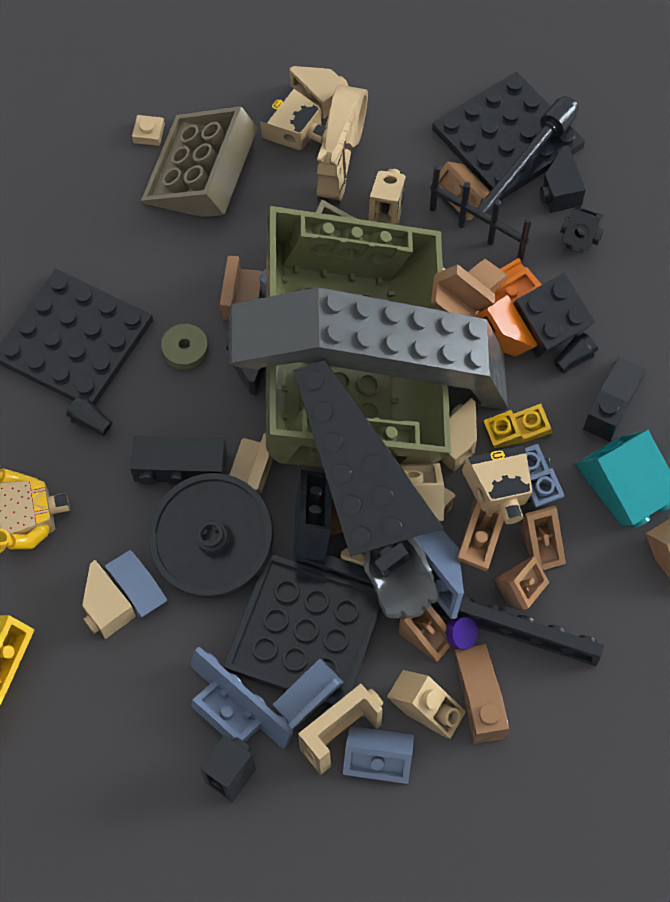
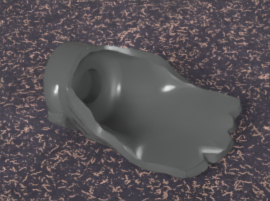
M415 537L400 541L412 559L387 577L383 575L374 562L379 559L378 553L387 546L361 553L365 556L364 570L374 586L379 605L384 615L388 618L398 619L402 616L405 618L419 617L423 614L424 609H428L432 603L437 602L439 599L426 554L422 545Z

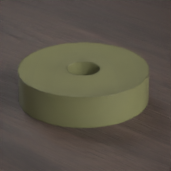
M178 324L171 327L161 340V349L165 361L170 366L180 370H188L199 366L208 354V342L205 333L199 327L192 324ZM184 344L189 345L186 349L180 348Z

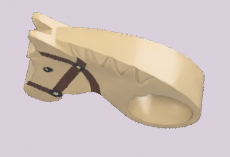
M338 85L335 89L326 121L323 143L317 157L319 162L317 169V197L341 201L343 198L351 151L360 141L365 122L368 100L367 89Z

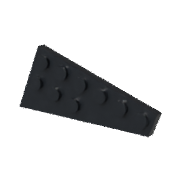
M326 360L294 369L350 556L444 529L441 522L368 422V419L351 398Z

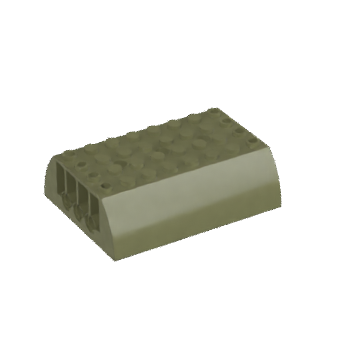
M275 206L269 207L266 217V297L319 287L438 310L431 304L434 274L443 271L441 231ZM296 362L266 367V449L269 455L278 463L323 467L294 373V369L313 363ZM330 366L399 464L436 463L451 453L448 385Z

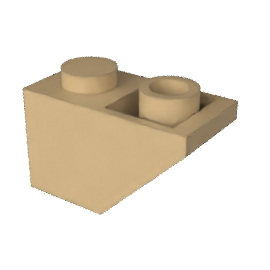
M472 398L464 405H457L449 415L451 453L441 461L453 472L464 464L468 457L475 453L477 442L476 402Z
M406 670L401 672L387 696L407 716L448 739H451L466 713L428 675Z

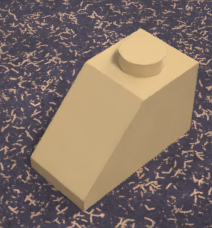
M293 66L289 69L290 86L318 105L321 109V117L323 119L326 118L335 89L338 85L348 86L347 81L342 76H338L332 69Z
M97 561L91 562L82 604L87 616L83 620L93 634L99 631L107 639L134 619L136 615L131 604Z

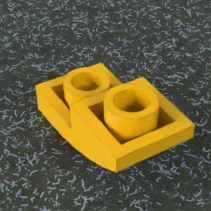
M541 403L514 414L512 410L483 420L494 448L528 442L553 433Z

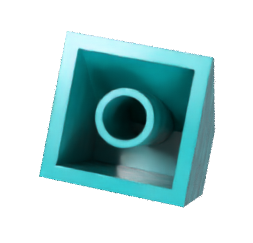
M649 430L624 434L575 463L577 469L621 526L633 525L634 528L640 527L651 520L649 515L657 510L661 513L670 509V469Z

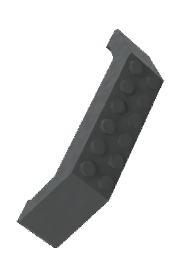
M319 287L234 303L229 306V366L259 370L262 367L296 362L316 363L326 360L329 366L471 389L478 398V406L501 410L508 408L504 351L487 319Z

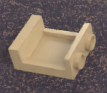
M360 684L298 733L300 751L320 775L331 767L330 750L326 746L361 717H366L375 729L382 725L383 709L381 706L383 702L373 689L367 691Z

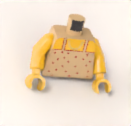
M2 468L0 469V553L5 550L6 546L8 549H33L49 533L55 530L53 514L70 511L67 493L50 496L44 481Z

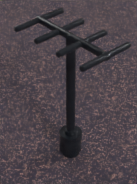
M563 96L554 101L540 119L542 130L477 208L468 203L471 184L469 182L464 183L462 199L439 186L441 166L435 165L432 185L430 186L429 209L431 211L436 210L438 195L460 207L458 221L460 228L465 227L467 212L490 225L487 239L489 245L494 244L496 229L518 241L520 244L517 258H520L521 262H523L526 246L529 242L528 236L532 219L530 217L525 218L522 234L498 220L501 206L499 198L550 136L559 137L568 129L577 117V112L579 111L577 102L569 96ZM493 207L492 216L487 213Z

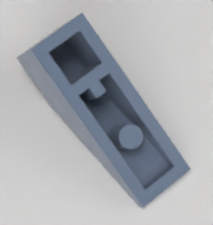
M443 530L415 537L422 545L431 568L439 595L437 602L451 619L457 618L464 594L460 561L457 560L459 548Z

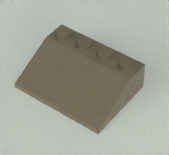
M239 106L176 115L141 199L142 203L200 217L225 215L257 131V126L244 109Z

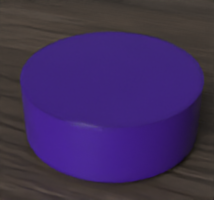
M469 617L451 619L446 628L448 643L457 649H469L475 644L478 637L476 623Z

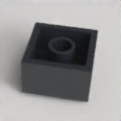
M565 272L513 302V305L538 344L532 348L537 358L572 339L575 335L581 334L595 323Z

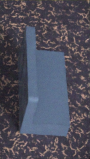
M319 659L273 703V706L289 722L287 726L293 730L307 719L343 681L322 659Z
M350 726L345 748L343 775L408 784L414 735Z

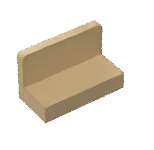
M266 433L263 434L261 442L246 438L241 440L230 472V476L246 482L260 496L262 495L273 462V458L266 449Z

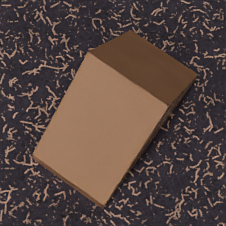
M552 506L526 513L520 531L529 556H536L542 570L566 564L557 508Z
M536 556L526 559L493 579L507 607L520 610L528 609L549 584Z
M431 605L428 609H424L423 614L419 617L405 618L402 616L400 618L398 633L433 661L438 662L451 646L446 638L447 625Z

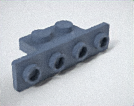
M197 647L193 651L190 667L210 685L192 699L191 707L223 736H227L232 741L235 737H238L246 742L261 729L282 749H285L289 745L294 732L287 726L289 722L268 708L260 696L251 693L235 674L226 671L211 653H206L202 648Z

